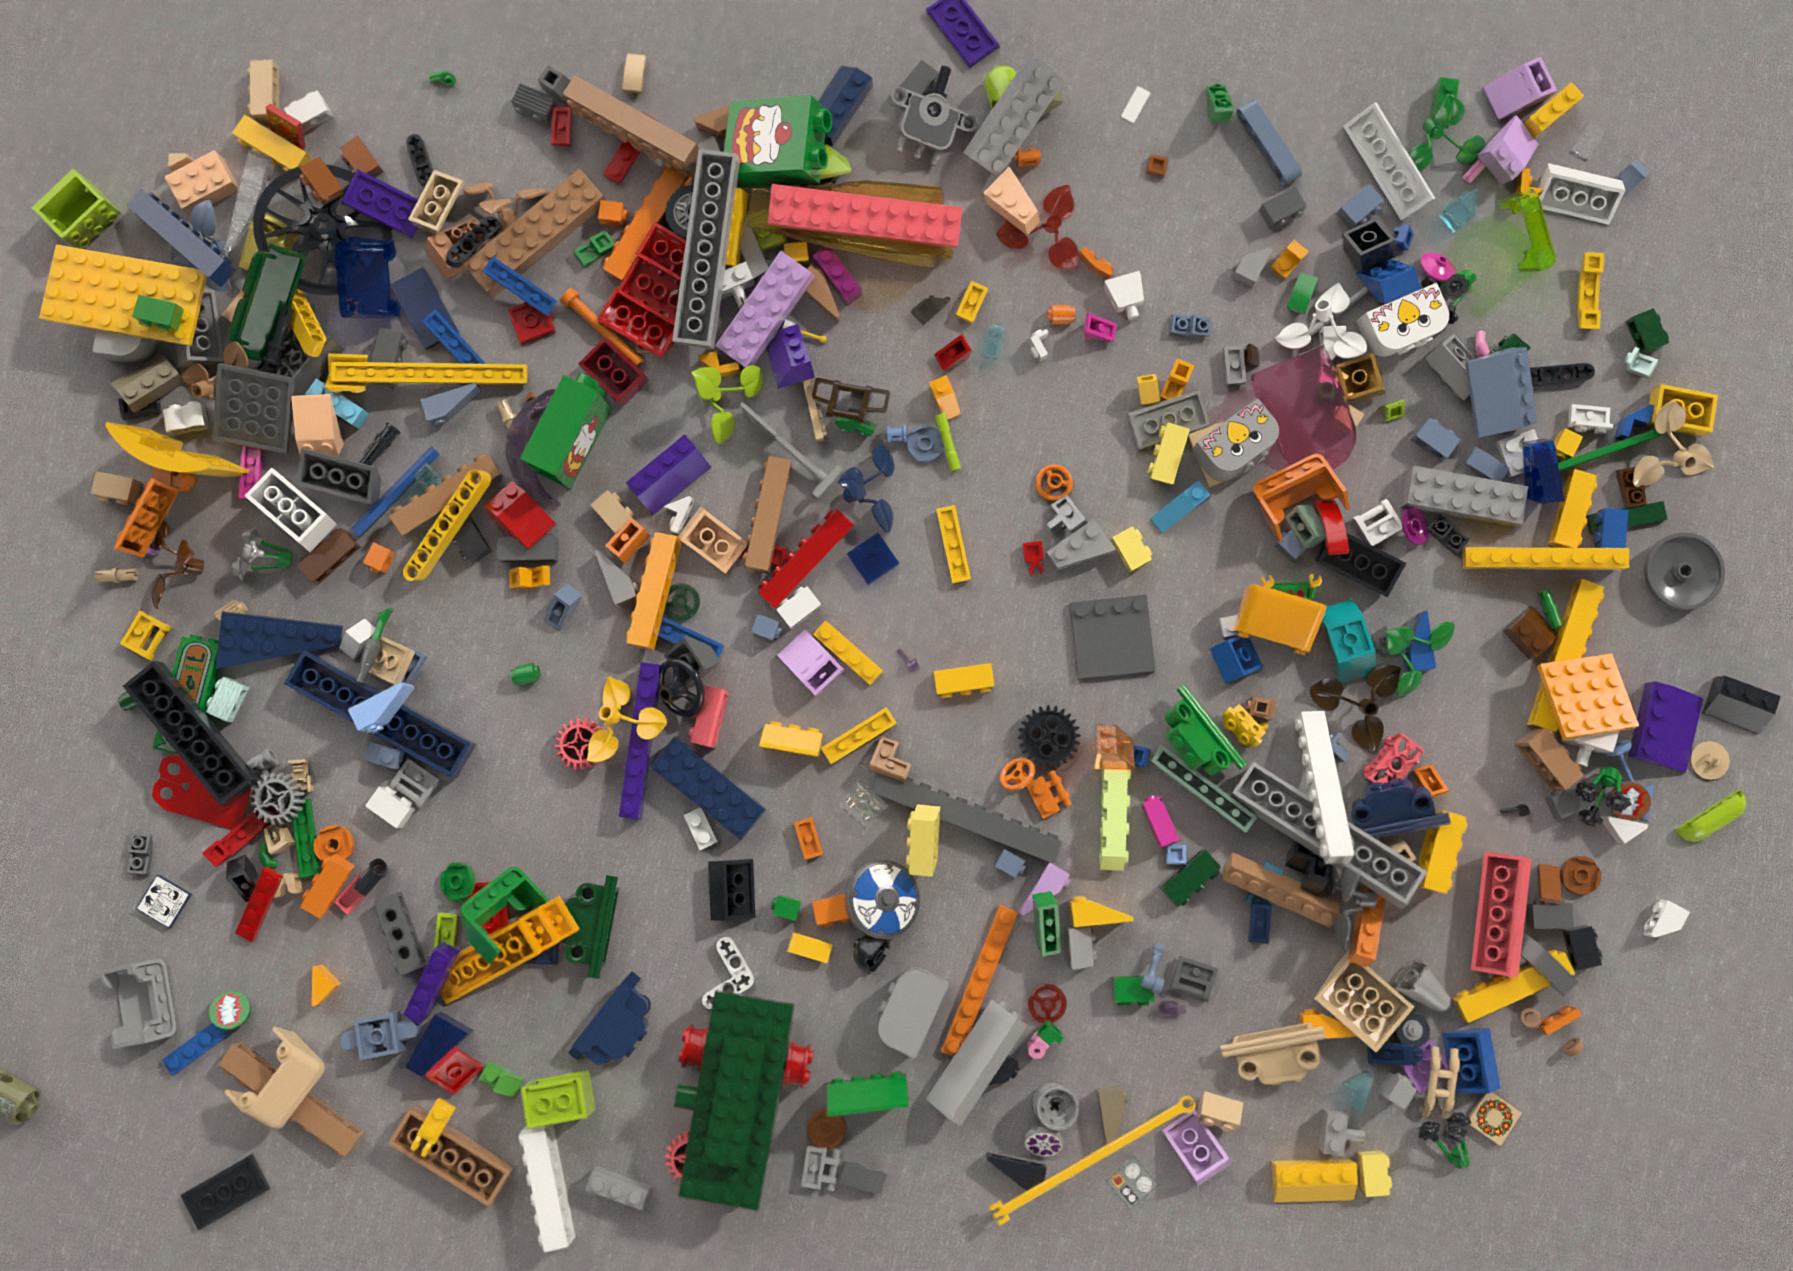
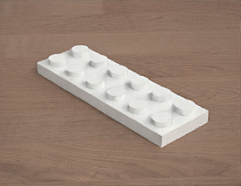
M1377 103L1370 105L1343 126L1401 221L1435 199Z

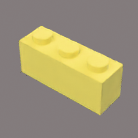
M1166 423L1165 426H1161L1159 437H1161L1160 444L1155 445L1153 455L1156 457L1154 463H1150L1147 472L1150 474V479L1171 485L1174 484L1190 431L1189 428L1172 423Z

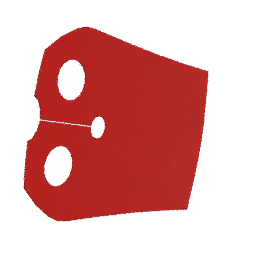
M178 754L162 759L158 769L160 778L157 782H154L152 797L162 809L231 830L241 823L248 806L251 788L230 806H220ZM169 764H178L180 772L177 775L170 774L168 772ZM183 783H187L189 785V788L187 790H184L182 788ZM167 787L172 790L173 794L170 799L161 797L160 791L162 788Z

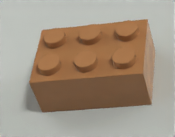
M1547 728L1531 730L1517 741L1515 746L1551 790H1566L1584 776L1580 771V765L1571 760L1568 756V750L1564 746L1559 745L1555 740V734L1551 730H1547Z

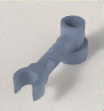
M1156 942L1152 950L1148 975H1143L1140 984L1151 989V992L1160 994L1164 984V979L1156 977L1159 960L1164 945Z

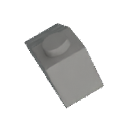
M596 550L595 554L614 604L621 606L636 600V595L640 592L637 582H633L602 552Z

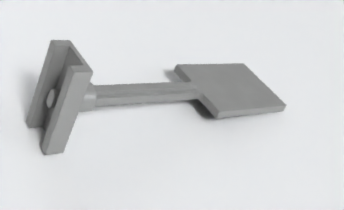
M743 402L740 404V409L773 440H776L785 451L814 476V479L819 482L812 492V496L818 500L839 477L843 469L836 465L828 474L819 470L784 438L778 436L777 432Z

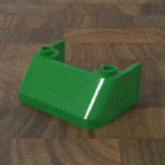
M510 867L467 900L460 908L459 914L467 941L490 965L501 950L487 936V932L481 925L507 904L515 911L521 912L529 906L534 910L550 900L520 868Z

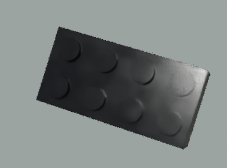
M1347 532L1348 554L1329 555L1324 543L1315 561L1387 598L1407 564Z

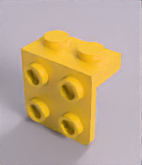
M328 353L329 375L325 385L326 390L335 393L341 391L361 393L365 391L367 383L332 382L331 362H368V355Z

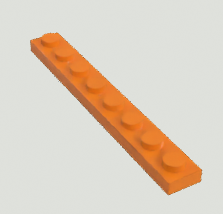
M999 905L941 1052L954 1057L969 1035L1017 917V911Z

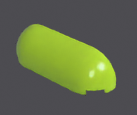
M1741 789L1736 790L1674 830L1682 839L1689 842H1698L1706 839L1738 819L1744 813L1747 801Z

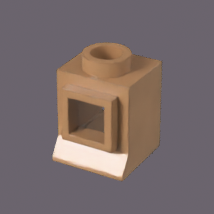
M1252 696L1250 700H1247L1245 710L1248 711L1247 713L1251 717L1270 721L1274 719L1277 701ZM1258 702L1267 704L1265 713L1256 711Z

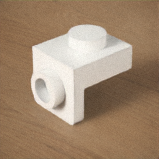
M1047 329L1034 332L1029 341L1032 347L1030 351L1034 358H1038L1039 362L1045 360L1048 355L1041 340L1048 337L1049 332Z

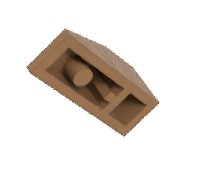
M810 265L807 270L813 273L815 277L804 294L839 323L841 321L840 314L824 277L825 274L820 268L816 267L815 269Z

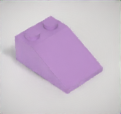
M1514 116L1482 149L1478 157L1499 183L1512 181L1526 167L1538 143L1518 116Z
M1194 1109L1164 1128L1162 1132L1196 1185L1200 1186L1231 1165L1209 1128L1196 1120L1197 1111Z

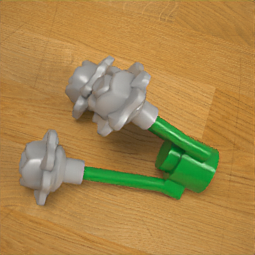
M256 527L251 530H245L242 536V542L245 543L242 556L247 559V563H252V560L256 557L262 558L264 556L275 558L274 563L278 564L253 566L252 564H246L241 557H238L237 562L232 564V573L234 576H238L240 580H243L247 572H253V570L285 569L286 566H291L293 552H289L287 548H281L263 541V538L258 537ZM256 544H262L277 550L276 554L259 550Z

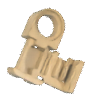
M288 760L290 766L293 767L291 780H298L296 785H302L300 790L313 792L314 786L311 785L313 776L307 775L309 774V760Z

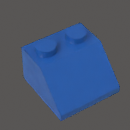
M1236 636L1210 648L1212 657L1216 661L1225 683L1263 667L1250 637L1246 639Z

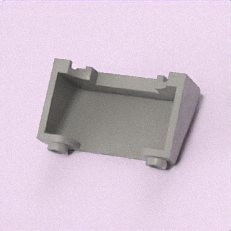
M153 959L100 971L103 985L108 989L117 988L123 1026L116 1028L112 1033L113 1049L170 1037L175 1033L176 1020L167 968L163 960Z

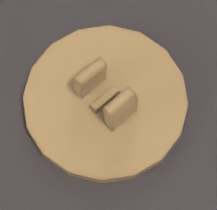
M1701 742L1691 752V768L1695 774L1703 779H1718L1729 768L1730 759L1728 752L1717 742Z

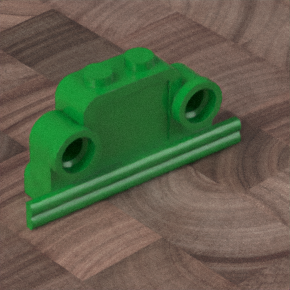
M1185 684L1180 686L1177 691L1183 699L1165 714L1167 724L1172 727L1166 733V737L1190 769L1196 770L1202 766L1209 775H1215L1221 770H1225L1232 761L1239 770L1244 768L1247 763Z

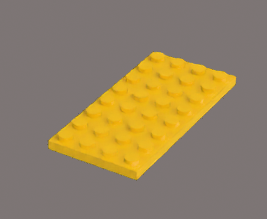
M56 245L39 318L50 322L192 346L207 276L199 269ZM138 295L176 303L184 310L178 331L170 329L169 332H166L154 325H151V328L138 324L139 321L132 317Z

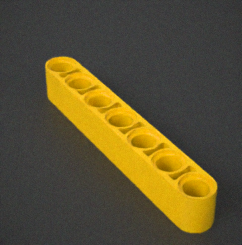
M480 470L468 472L405 565L403 575L406 580L423 581L427 578L490 485L491 477L488 472ZM480 475V482L478 483L477 477ZM469 491V492H470V496H469V498L467 499L466 494H467V492ZM457 507H459V513H458V514H456V508H457ZM448 522V525H449V526H448V529L446 530L445 525H446V523ZM436 538L438 539V544H437V545H435V539H436ZM415 569L417 570V575H416V576L414 575V570H415Z

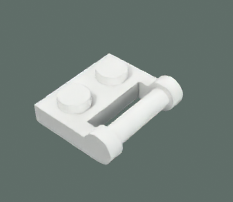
M1387 499L1382 500L1378 506L1366 513L1352 518L1353 523L1359 529L1366 542L1372 546L1402 529V522ZM1383 511L1387 513V516L1366 527L1365 521Z

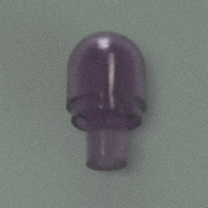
M1165 1000L1159 1004V1012L1163 1016L1174 1017L1177 1016V1013H1186V1005H1178V1002Z

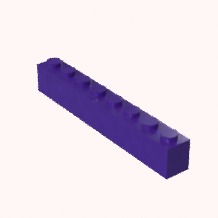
M640 663L633 719L639 720L641 710L645 708L657 709L660 664ZM632 723L619 817L642 819L653 739L646 740L641 738L637 734L638 724Z

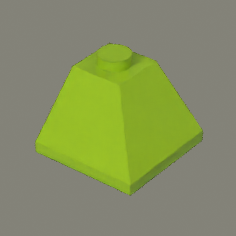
M825 144L828 163L827 167L821 170L820 179L851 174L848 159Z

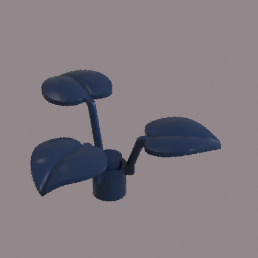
M877 446L872 454L873 462L879 469L876 474L863 481L861 471L856 467H852L842 474L837 483L845 488L843 490V497L847 503L859 501V503H873L872 514L876 522L886 533H889L893 523L891 506L884 499L879 501L864 499L866 495L865 484L882 473L886 477H890L895 468L894 460L889 450L884 446Z

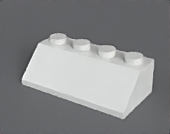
M1548 163L1539 188H1542L1543 191L1537 196L1535 207L1609 225L1623 197L1625 187L1621 180Z

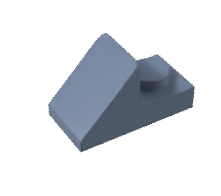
M409 646V649L414 650L415 654L402 682L412 684L422 674L420 669L428 656L414 646Z

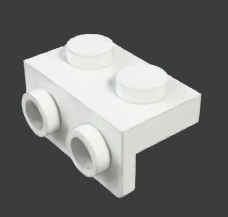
M1571 404L1569 406L1568 428L1575 429L1576 432L1592 430L1596 434H1605L1613 428V424H1610V408Z

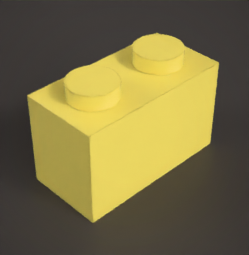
M1133 526L1111 539L1129 573L1152 560L1150 557L1152 553L1149 547L1143 545L1141 533L1138 529L1135 530Z
M1381 1150L1357 1152L1361 1193L1366 1197L1390 1195L1392 1181L1391 1177L1388 1176L1387 1168H1390L1389 1157Z

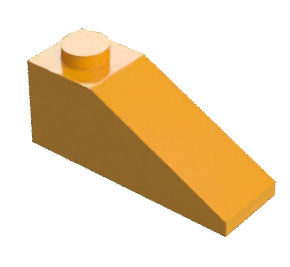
M1305 1009L1304 1013H1299V1024L1312 1022L1314 1028L1323 1026L1326 1038L1356 1036L1342 1022L1317 1012L1316 1009Z

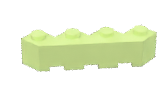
M1103 759L1100 870L1124 871V864L1128 863L1129 853L1126 851V835H1129V823H1126L1127 807L1130 806V796L1127 795V780L1130 779L1131 770L1127 768L1126 760Z

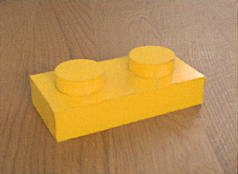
M971 281L958 308L956 317L973 324L988 288Z

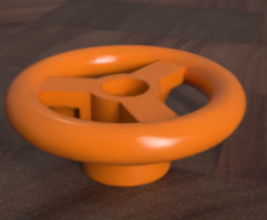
M1051 464L1043 467L1038 472L1035 479V487L1042 498L1047 501L1056 502L1065 494L1069 495L1071 493L1073 478L1065 467ZM1051 470L1062 472L1066 476L1067 481H1064L1060 474L1052 473ZM1046 473L1048 488L1044 492L1041 487V479ZM1051 480H1057L1058 484L1053 485ZM1067 487L1061 495L1050 496L1053 489Z
M1016 758L1008 762L1000 773L999 780L1001 786L1008 791L1023 789L1032 781L1035 775V766L1027 758ZM1024 764L1029 767L1028 775L1023 771ZM1017 765L1016 769L1006 776L1008 770ZM1007 782H1014L1015 785H1009Z

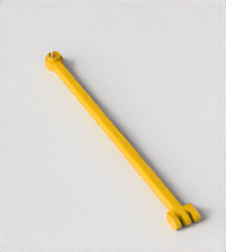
M1190 1096L1181 1097L1179 1103L1004 1205L1000 1200L988 1207L989 1211L998 1208V1211L992 1214L994 1219L1002 1216L1001 1219L996 1221L997 1225L1000 1226L1009 1221L1010 1217L1008 1214L1148 1132L1183 1112H1192L1196 1106L1195 1102L1191 1101L1193 1099ZM1185 1100L1190 1101L1188 1107L1183 1106Z

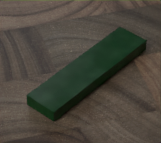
M1664 501L1621 509L1628 510L1627 527L1668 520ZM1596 513L1586 515L1590 534L1598 532V524H1595Z

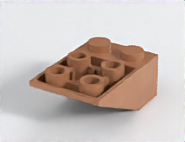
M476 218L427 237L424 251L445 279L462 273L467 269L464 264L459 268H452L447 265L445 260L448 250L479 224ZM474 234L475 238L479 240L484 239L482 234ZM462 245L463 249L467 251L472 250L470 245ZM458 253V255L455 258L452 257L451 259H458L460 253Z

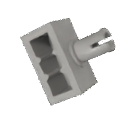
M1323 1109L1318 1149L1324 1154L1344 1156L1345 1142L1352 1141L1363 1144L1365 1139L1362 1137H1365V1131L1347 1129L1348 1115L1344 1112Z

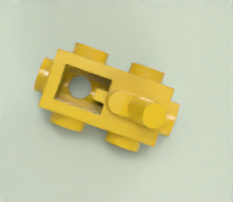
M1240 704L1235 708L1230 706L1222 713L1224 717L1221 721L1224 723V727L1235 734L1241 745H1245L1247 748L1250 746L1256 748L1263 741L1261 737L1266 733L1264 730L1268 729V724L1266 722L1258 724Z

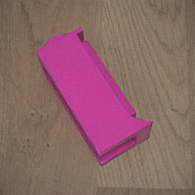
M1155 795L1144 799L1145 802L1142 804V808L1161 849L1181 841L1182 838L1176 836L1177 832L1164 802H1160L1162 797L1156 798Z

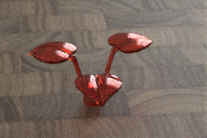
M1063 185L1053 189L1046 195L1043 201V209L1052 215L1046 219L1044 224L1034 228L1028 235L1042 228L1047 233H1054L1056 244L1052 245L1048 251L1050 262L1058 268L1075 270L1079 264L1077 245L1069 237H1064L1058 241V229L1062 224L1061 219L1069 217L1074 211V200L1070 185ZM1008 220L996 232L1000 242L1011 249H1022L1029 242L1028 236Z

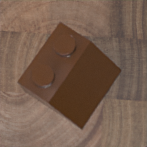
M1532 605L1503 630L1528 659L1540 656L1552 645L1558 635Z

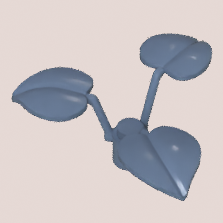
M205 200L192 209L190 216L193 228L201 232L203 237L213 241L210 242V246L213 245L222 252L219 256L222 254L228 256L231 251L230 245L226 241H220L219 238L211 237L216 229L215 214L211 200ZM171 246L170 258L173 265L188 268L194 267V264ZM207 277L206 285L210 289L215 291L232 290L229 279L220 287Z

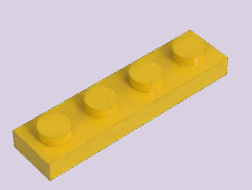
M955 505L938 508L936 512L952 584L969 581L971 576Z
M826 620L813 633V636L869 685L883 672L881 668Z
M886 707L821 749L832 765L897 723Z

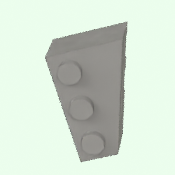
M1092 519L1047 551L1045 556L1057 571L1081 562L1112 554L1116 549L1096 521Z

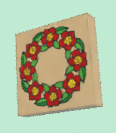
M1493 1092L1483 1093L1468 1116L1471 1120L1469 1125L1501 1146L1522 1113Z

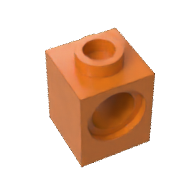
M600 200L598 219L601 225L624 227V221L628 219V210L622 202Z
M373 542L363 563L369 565L368 570L378 574L379 571L386 573L396 553Z

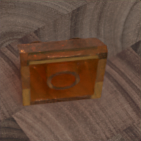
M1096 724L1094 733L1095 768L1134 770L1133 738L1115 724Z

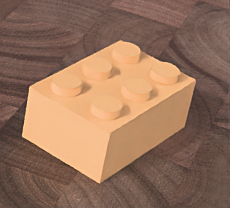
M215 150L165 176L181 209L190 216L192 209L205 200H211V203L214 204L240 190L224 158Z

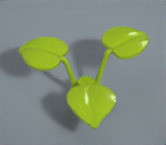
M755 365L746 366L741 371V387L718 388L721 383V375L713 367H703L691 372L699 398L709 401V405L714 406L720 412L714 413L711 419V430L717 445H721L732 435L735 428V420L730 412L724 413V410L715 402L721 398V392L741 391L744 389L746 397L756 396L763 385V372L761 368Z

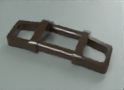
M817 377L814 382L812 398L815 401L828 405L826 417L832 418L835 416L852 419L864 424L868 412H887L890 392L889 390L873 388L872 386L866 385V387L841 383L839 380L833 381ZM820 383L833 385L830 400L817 396ZM840 390L864 395L859 413L836 409ZM872 393L886 395L882 408L869 407Z

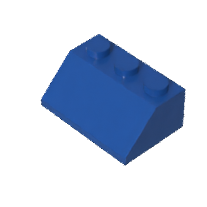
M1471 1028L1442 1033L1448 1066L1450 1065V1049H1458L1460 1067L1455 1093H1492L1501 1088L1490 1028Z

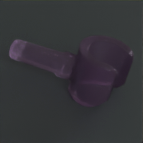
M901 649L896 651L906 663L909 671L913 672L919 669L916 659L909 661V658Z

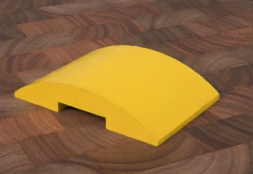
M106 422L105 425L109 433L123 449L140 461L159 469L215 477H235L248 474L250 471L217 456L185 452L181 450L183 442L151 429Z

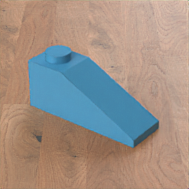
M1198 480L1150 519L1159 531L1163 533L1207 500L1210 494Z

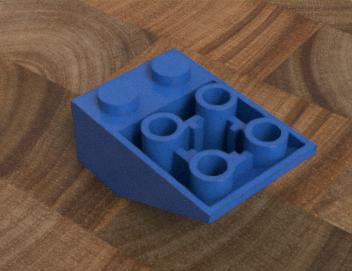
M1394 259L1385 261L1363 272H1356V275L1376 300L1385 304L1420 290L1416 268Z

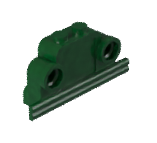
M606 875L605 885L594 883L581 884L576 890V897L569 898L564 903L580 928L577 932L561 940L562 943L568 945L565 949V957L574 964H588L589 971L587 977L600 979L601 968L606 963L619 893L617 876Z

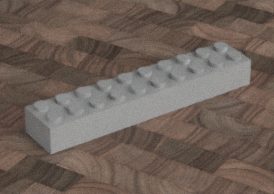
M699 149L672 340L676 345L714 350L740 159L736 153Z
M1253 762L1233 791L1231 798L1260 819L1321 857L1320 838H1317L1316 835L1317 822L1313 818L1314 806L1309 796ZM1347 821L1354 856L1349 863L1332 865L1341 871L1344 867H1350L1355 872L1360 873L1361 876L1358 882L1400 909H1403L1427 871Z

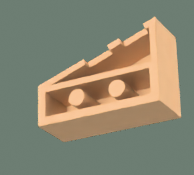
M1008 167L984 192L986 204L1028 236L1040 223L1038 210L1011 168Z

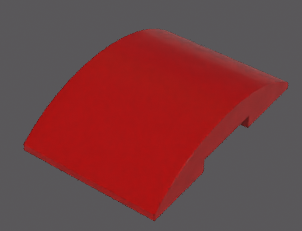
M654 221L635 254L637 257L620 286L616 287L597 320L658 357L663 358L674 344L672 340L679 291L671 295L669 293L680 289L686 240ZM668 313L669 318L664 316L663 314Z

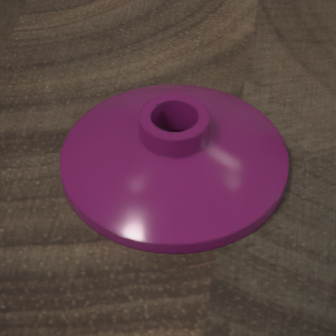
M1416 507L1407 508L1402 515V529L1406 538L1415 545L1425 543L1429 535L1427 531L1429 525L1426 516Z

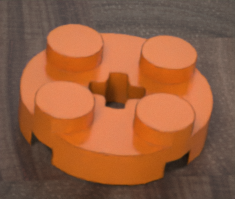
M339 825L324 827L314 840V851L320 860L325 861L327 857L331 858L335 854L347 860L354 854V837L347 827ZM333 839L339 843L336 850L330 848Z

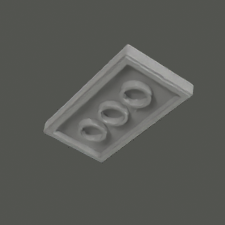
M1200 389L1127 413L1138 450L1160 443V428L1165 426L1166 423L1189 428V433L1211 426Z

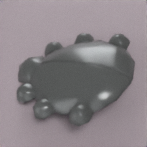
M1386 626L1377 630L1372 640L1375 650H1382L1383 654L1387 653L1385 631L1388 630Z

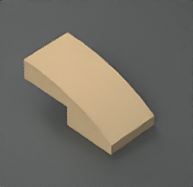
M627 54L623 92L642 93L644 71L647 62L645 55Z

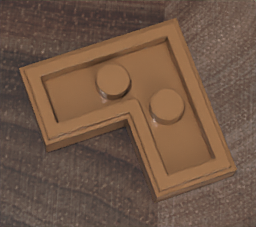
M881 736L868 769L905 783L912 764L894 758L899 742Z

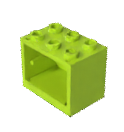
M72 169L31 207L63 240L79 249L87 247L90 241L96 235L101 234L104 228L110 222L115 221L121 213L91 181L75 169Z
M590 1070L531 1080L521 1087L527 1128L587 1118L596 1109Z

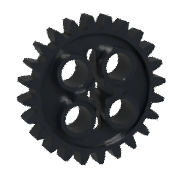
M1047 705L1044 711L1040 706L1038 713L1034 709L1032 710V717L1026 715L1027 722L1021 721L1025 727L1018 729V731L1023 733V735L1017 737L1023 740L1019 747L1025 746L1026 749L1023 750L1022 754L1028 752L1029 756L1027 759L1034 758V765L1041 761V767H1044L1045 763H1048L1049 768H1052L1053 763L1059 767L1060 760L1066 764L1065 757L1072 759L1073 756L1070 752L1078 751L1074 745H1080L1076 738L1081 735L1076 734L1075 731L1080 727L1073 726L1076 719L1070 721L1071 713L1065 716L1064 708L1057 712V706L1051 710L1050 706ZM1049 718H1054L1057 721L1056 728L1051 729L1048 727L1047 721ZM1039 722L1044 724L1049 734H1054L1052 740L1059 748L1058 752L1050 740H1045L1046 733L1039 725ZM1033 728L1040 730V738L1034 739L1031 736ZM1060 734L1065 735L1068 739L1065 745H1061L1057 741ZM1044 744L1051 747L1049 755H1043L1041 752V747Z

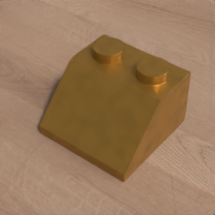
M1374 353L1336 365L1345 401L1366 400L1386 394L1378 360Z

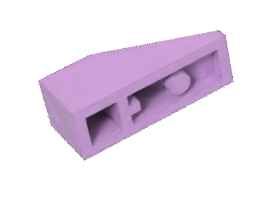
M1048 862L1019 913L1025 915L1033 909L1032 894L1052 891L1053 895H1056L1062 888L1065 890L1070 882L1068 878L1070 874Z

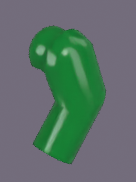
M447 70L428 74L431 83L441 81L447 86H453L456 83L455 76Z
M260 843V862L264 868L276 869L278 860L271 859L267 843Z

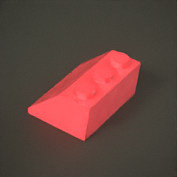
M705 686L704 704L700 711L694 715L696 723L690 729L689 738H691V743L716 748L729 692Z

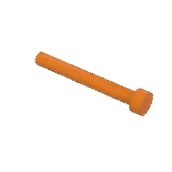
M573 288L568 289L561 296L560 302L566 308H573L602 337H606L636 367H639L644 360L614 331L597 320L598 316L579 300V293Z

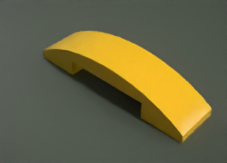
M1585 252L1583 254L1577 291L1579 329H1600L1601 310H1598L1600 274L1603 273L1604 253Z

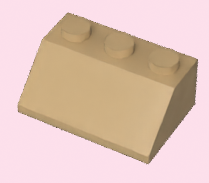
M434 170L409 220L421 230L434 235L437 234L465 182Z

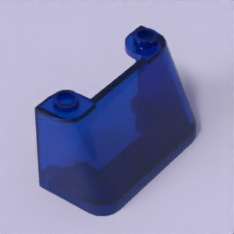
M350 237L336 244L335 261L338 300L342 318L400 317L401 305L396 299H391L388 263L397 255L395 241Z

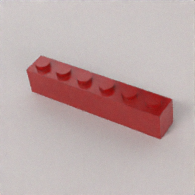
M838 509L828 511L823 517L825 521L821 525L817 523L810 532L812 534L808 539L804 537L797 544L799 548L795 552L791 551L784 558L786 562L781 567L777 565L771 572L773 576L768 581L764 579L758 585L759 590L757 593L773 608H776L854 526Z

